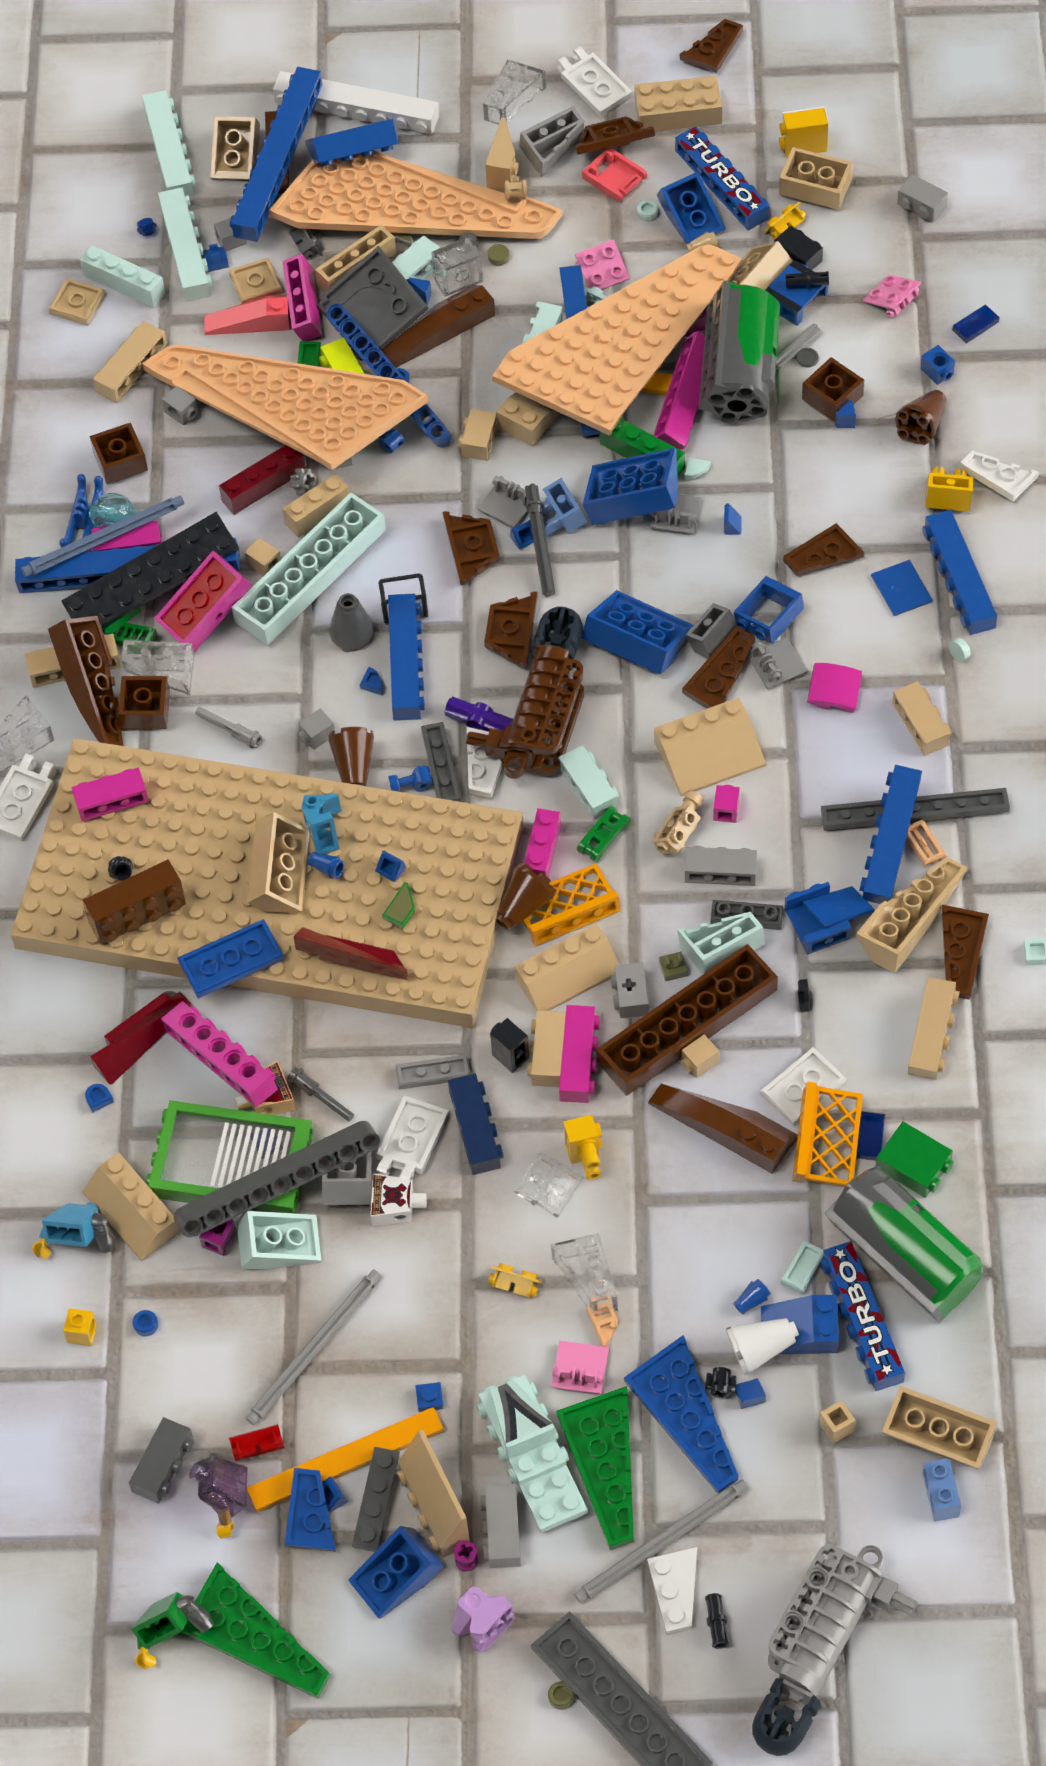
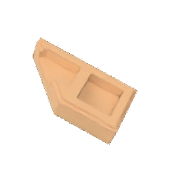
M610 1298L586 1306L594 1330L603 1347L608 1346L619 1323Z

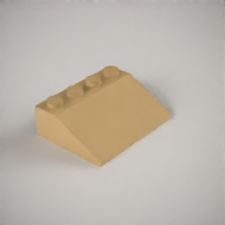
M739 697L654 728V743L681 797L686 795L688 791L696 792L766 766L749 716Z
M420 1430L399 1459L400 1471L396 1473L401 1485H407L410 1491L407 1493L412 1507L417 1506L421 1513L418 1515V1519L424 1530L428 1528L431 1537H428L432 1549L434 1552L439 1550L442 1558L454 1553L456 1544L460 1541L466 1540L470 1542L467 1518L424 1431Z

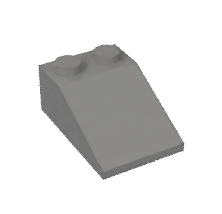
M372 1152L322 1175L323 1205L360 1206L371 1204Z

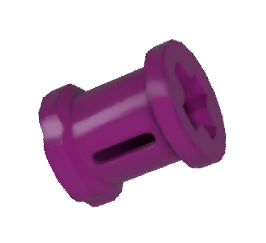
M466 1540L456 1544L454 1550L456 1566L462 1571L473 1570L478 1564L476 1546L474 1543ZM466 1553L467 1556L470 1557L466 1559L465 1556H462V1554Z

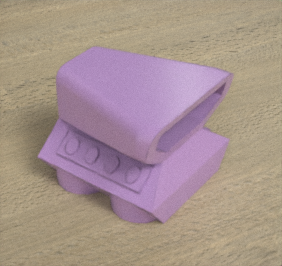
M473 1586L458 1601L452 1624V1632L457 1636L470 1634L473 1650L482 1653L511 1625L515 1617L512 1613L514 1606L507 1601L506 1595L492 1597L485 1591Z

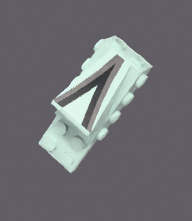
M525 1375L520 1377L513 1376L499 1386L485 1388L482 1393L478 1394L479 1404L476 1406L481 1418H486L489 1424L486 1427L491 1440L496 1439L499 1446L497 1452L501 1461H506L509 1467L507 1473L511 1483L517 1484L540 1533H543L587 1514L588 1509L567 1467L566 1461L569 1460L566 1449L564 1446L559 1447L556 1441L559 1436L553 1423L548 1419L547 1410L544 1404H539L535 1397L538 1395L533 1381L528 1382Z

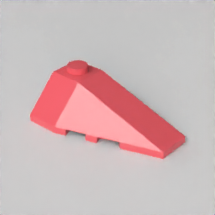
M287 294L267 295L204 316L205 335L290 330V310Z

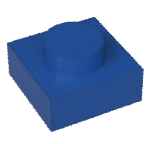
M440 1382L415 1385L418 1412H423L432 1407L435 1410L444 1409Z

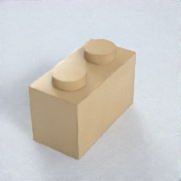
M475 409L470 410L469 417L464 419V434H460L458 440V447H461L462 457L488 460L497 429L496 413Z

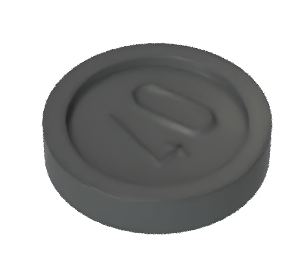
M803 348L797 353V362L805 368L813 367L818 362V353L812 348Z

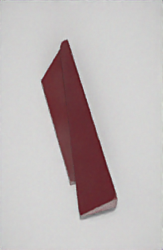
M304 927L294 935L295 949L316 954L319 956V960L404 980L408 979L407 969L393 950L322 935Z
M181 991L173 997L168 993L159 995L104 1035L107 1046L94 1053L90 1058L94 1068L109 1085H112L166 1032L161 1020L162 1017L182 1001L191 1007V1003Z

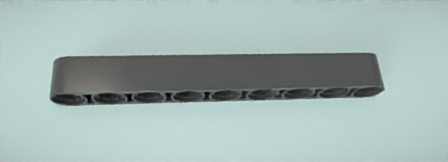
M359 1121L180 1207L174 1213V1221L185 1237L192 1238L372 1152L379 1146L380 1137L369 1122Z

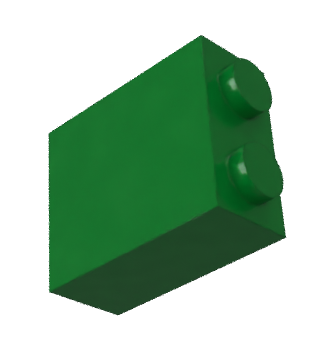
M902 1121L876 1157V1166L879 1165L894 1180L926 1198L930 1191L934 1193L941 1182L939 1179L943 1173L947 1174L954 1163L952 1161L953 1150Z

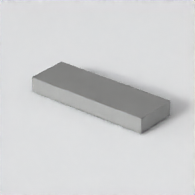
M467 1054L396 1064L399 1090L448 1083L450 1079L470 1075Z

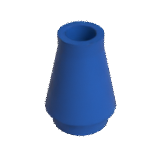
M313 852L308 858L309 866L314 867L330 879L339 878L343 873L344 861L338 856Z
M757 1279L748 1284L733 1305L743 1315L746 1311L767 1301V1297L771 1293Z

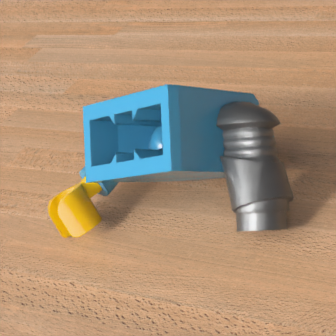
M88 1202L86 1205L69 1203L42 1220L43 1227L39 1235L41 1240L33 1244L32 1251L38 1258L41 1255L44 1259H47L51 1254L47 1243L86 1247L95 1237L100 1252L107 1253L114 1250L115 1237L107 1224L109 1219L105 1215L98 1213L96 1204Z

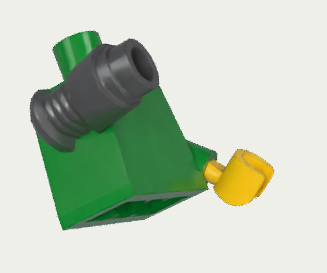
M178 1592L155 1602L131 1628L137 1637V1649L140 1650L135 1658V1663L147 1670L148 1666L154 1667L156 1658L148 1653L150 1647L181 1632L188 1620L201 1633L206 1632L214 1624L210 1613L201 1606H198L194 1602L193 1596H183Z

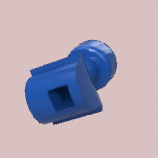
M396 429L387 431L379 437L381 447L389 453H393L405 442L404 437Z
M417 766L413 770L412 775L399 779L397 775L388 776L391 791L400 792L401 787L413 786L414 790L418 792L432 788L433 780L430 775V768L428 766Z

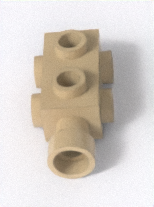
M688 791L683 798V804L675 807L671 814L666 816L664 825L660 831L655 833L653 840L659 852L663 854L679 853L685 847L686 840L695 831L696 824L701 818L695 812L704 801L700 794Z

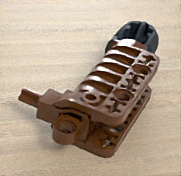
M562 606L551 608L540 619L529 652L533 662L511 726H506L504 731L490 728L488 735L468 732L466 744L485 748L486 756L500 758V761L504 763L505 775L511 779L520 778L525 771L545 776H554L560 771L559 757L566 753L584 699V687L581 684L583 665L580 661L574 660L583 634V624L580 616L570 608ZM550 640H551V645H554V646H544L545 643H546V642H550ZM564 642H565V649L561 648V645H562V643H564ZM576 668L577 671L574 672L573 679H571L570 671ZM551 756L553 757V765L547 768L546 765L549 764ZM508 766L511 767V768H513V769H517V770H515V771L509 770V769H508Z

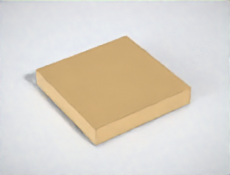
M269 257L229 270L230 278L241 304L267 295L283 293Z
M66 278L48 309L49 314L88 326L106 294L105 289Z

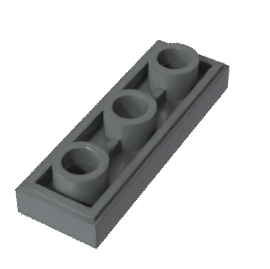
M713 900L710 924L722 922V918L751 912L763 926V929L781 930L783 905Z

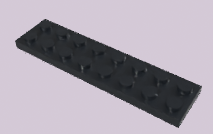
M216 511L61 600L71 619L98 616L101 628L103 629L188 580L212 551L222 558H226L237 552L239 547Z

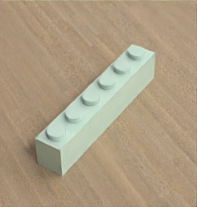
M166 90L142 95L144 110L166 191L182 187L184 195L194 196L192 187H196L194 175H189V172L192 171L190 161L184 157L187 156L185 143H180V141H183L181 128H176L179 122L177 113H172V110H175L173 99L168 98Z
M182 187L158 192L160 207L185 302L209 297V288L213 286L210 274H205V271H208L206 258L201 259V255H204L202 243H197V239H200L198 228L192 225L195 223L194 213L188 210L191 207L189 195H184Z

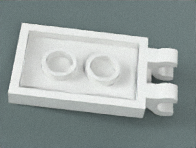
M580 46L573 50L576 54L573 56V60L576 62L574 65L564 56L557 60L560 64L557 66V70L561 73V78L599 117L632 97V91L594 53L588 55Z
M29 754L24 755L19 767L12 765L0 786V833L20 841L24 840L55 785L51 779L54 778L57 770L53 769L55 765L47 761L44 763L39 774L33 772L37 762L33 761L35 757Z
M403 1096L376 1154V1158L381 1160L377 1167L378 1174L389 1176L391 1168L402 1171L399 1178L412 1181L415 1172L422 1174L447 1121L449 1110Z

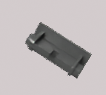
M290 226L289 234L301 254L307 260L312 259L317 252L320 256L323 255L319 250L321 247L320 242L315 236L312 237L310 235L313 232L312 229H299Z

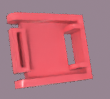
M612 148L605 150L582 171V179L618 202L642 182V179L647 177L645 169ZM605 162L610 164L600 175H598L599 167H601Z

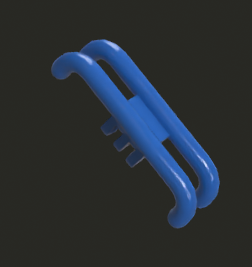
M84 474L77 476V493L65 537L59 541L61 548L73 542L76 527L85 528L82 538L92 534L103 495V479L101 476L94 478L95 490L90 508L85 497L86 477Z

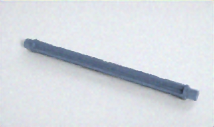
M181 496L171 497L29 562L28 565L21 568L22 573L25 577L31 574L35 575L177 510V507L184 505V500Z

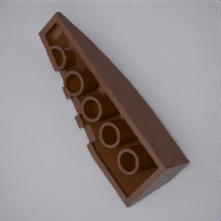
M471 285L434 305L381 351L397 368L494 317V298L483 285Z
M98 616L65 619L48 628L68 689L90 730L101 743L123 746L120 720L116 716L115 710L118 707L117 698L113 695L112 688L115 686V680L110 673L112 658Z
M662 1083L648 1101L649 1105L771 1174L776 1170L797 1139L796 1133L757 1111Z

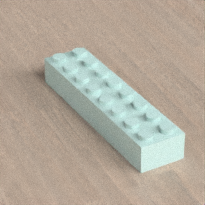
M349 493L232 606L234 622L268 646L386 531L384 514L353 493Z

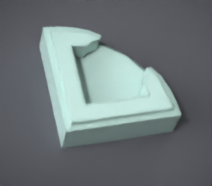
M689 458L684 480H694L696 477L706 474L710 469L711 461Z

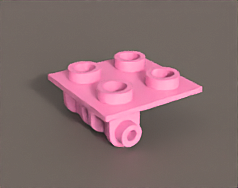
M614 239L575 254L578 261L576 265H581L583 276L590 289L595 286L602 290L630 279Z
M889 274L862 301L885 307L887 310L885 313L889 318L896 317L902 311L901 309H904L906 305L918 296V286L921 282Z
M559 1340L556 1363L552 1372L551 1388L601 1395L609 1347Z

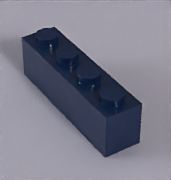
M476 1073L448 1080L450 1097L472 1175L500 1169V1159L504 1158L501 1144L496 1145L494 1138L498 1137L495 1123L490 1124L488 1118L492 1116L489 1102L484 1103L482 1097L486 1095L483 1081L478 1082Z

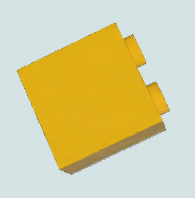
M824 106L782 112V123H779L782 137H779V145L781 150L784 149L786 158L789 157L793 147L815 153L827 152L828 120Z

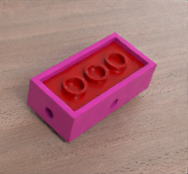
M212 551L154 619L184 647L194 653L232 610V606L251 588L252 584L224 558Z

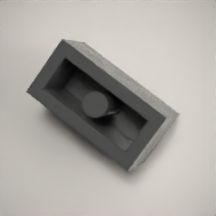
M713 603L687 632L686 637L695 653L709 658L737 624L730 609Z

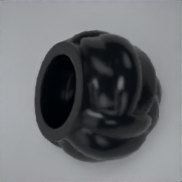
M116 856L110 860L108 872L112 879L123 881L132 875L133 865L129 858Z

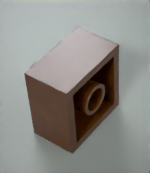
M832 357L802 383V400L834 422L836 412L847 401L852 400L854 405L864 395V379Z
M131 422L89 436L94 456L106 484L148 471L145 454Z
M121 676L118 710L121 729H167L170 698L167 676Z

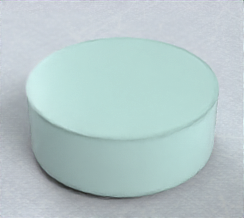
M649 200L639 203L637 206L638 218L646 222L655 220L658 216L657 204Z
M956 638L949 643L950 653L956 660L962 662L970 657V648L963 639Z

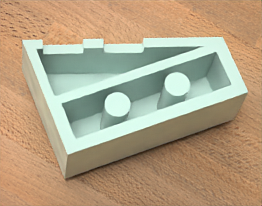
M538 301L536 304V318H531L530 325L533 326L529 335L525 334L522 344L561 323L562 306Z
M751 912L722 918V922L707 925V922L699 924L700 927L689 930H685V928L677 929L681 949L702 975L746 944L753 950L765 945L763 926Z

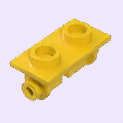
M799 201L794 206L789 204L782 211L783 215L779 218L774 216L767 223L769 227L765 230L764 234L770 231L772 239L775 240L788 228L787 223L795 228L803 222L806 213L797 208L801 202Z
M499 1263L498 1267L491 1266L492 1269L496 1270L495 1274L491 1273L488 1279V1283L492 1284V1287L509 1291L511 1284L515 1283L513 1293L526 1296L527 1298H531V1296L536 1297L538 1288L535 1287V1283H542L541 1280L536 1279L537 1274L525 1270L522 1271V1274L512 1272V1266Z

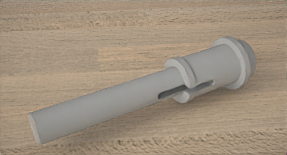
M200 706L195 711L196 715L231 732L232 737L247 743V746L250 748H256L261 742L262 736L257 730L252 731L239 723L235 725Z

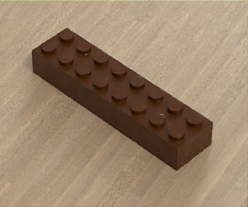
M746 944L596 1049L597 1063L621 1091L628 1096L682 1058V1049L704 1034L709 1039L776 992L778 976Z

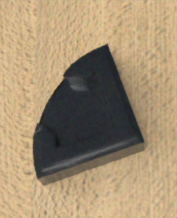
M801 979L798 981L797 991L799 1009L801 1012H808V979Z

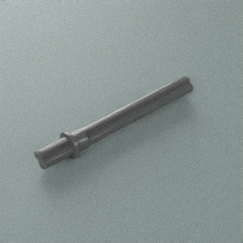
M532 483L529 486H525L527 499L525 507L529 511L542 594L549 597L555 594V587L542 515L543 502L540 501L538 485Z

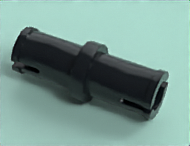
M808 270L805 273H785L786 288L795 286L810 288L812 285H829V271L809 273Z
M711 1593L705 1596L708 1611L706 1621L711 1631L712 1647L715 1649L725 1648L729 1645L725 1626L727 1624V1616L723 1613L722 1595H719V1593Z

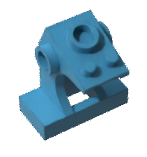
M338 794L304 795L302 803L303 816L316 853L326 854L340 849L332 814L342 812Z

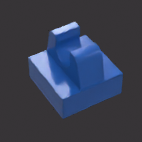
M216 243L209 245L208 250H203L208 272L229 268L223 246L218 247Z

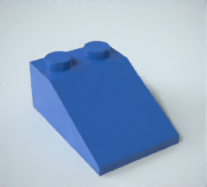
M698 172L661 188L657 193L658 200L665 214L686 244L707 231L708 233L714 232L716 234L726 229Z
M810 1295L761 1306V1322L787 1318L789 1323L794 1321L799 1335L795 1337L796 1342L779 1354L838 1353L837 1295Z
M399 1526L348 1581L374 1614L381 1619L427 1585L444 1565L414 1528Z

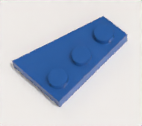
M294 1468L285 1546L336 1552L320 1471Z

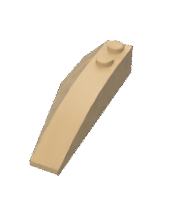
M946 857L926 871L925 876L920 879L916 878L908 888L898 891L888 902L885 900L877 907L856 933V938L875 964L893 973L899 969L942 911V905H946L968 867Z

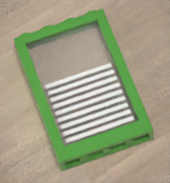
M169 1100L168 1108L164 1109L162 1113V1123L164 1124L162 1130H159L157 1133L156 1143L158 1149L157 1152L152 1154L151 1166H153L152 1173L147 1175L146 1184L159 1199L190 1203L311 1145L314 1133L312 1120ZM301 1186L249 1211L295 1214Z

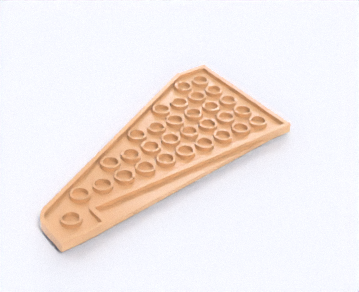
M374 150L372 155L361 157V153L353 155L354 159L342 162L341 158L333 160L334 164L323 167L321 163L314 164L312 160L269 209V217L299 229L371 232L382 225L390 233L457 236L464 233H473L480 237L525 239L543 238L562 217L561 209L528 197L526 199L509 197V199L505 200L503 192L392 158Z
M700 246L508 351L493 374L492 381L610 436L625 410L701 316L724 280L730 281L742 258L716 246Z
M185 345L168 346L142 363L143 370L174 388L178 386L201 402L303 453L330 470L338 467L429 402L427 394L400 379Z

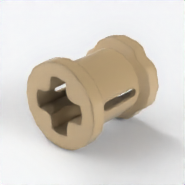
M522 179L521 182H508V180H504L505 200L509 199V197H523V199H526V179Z

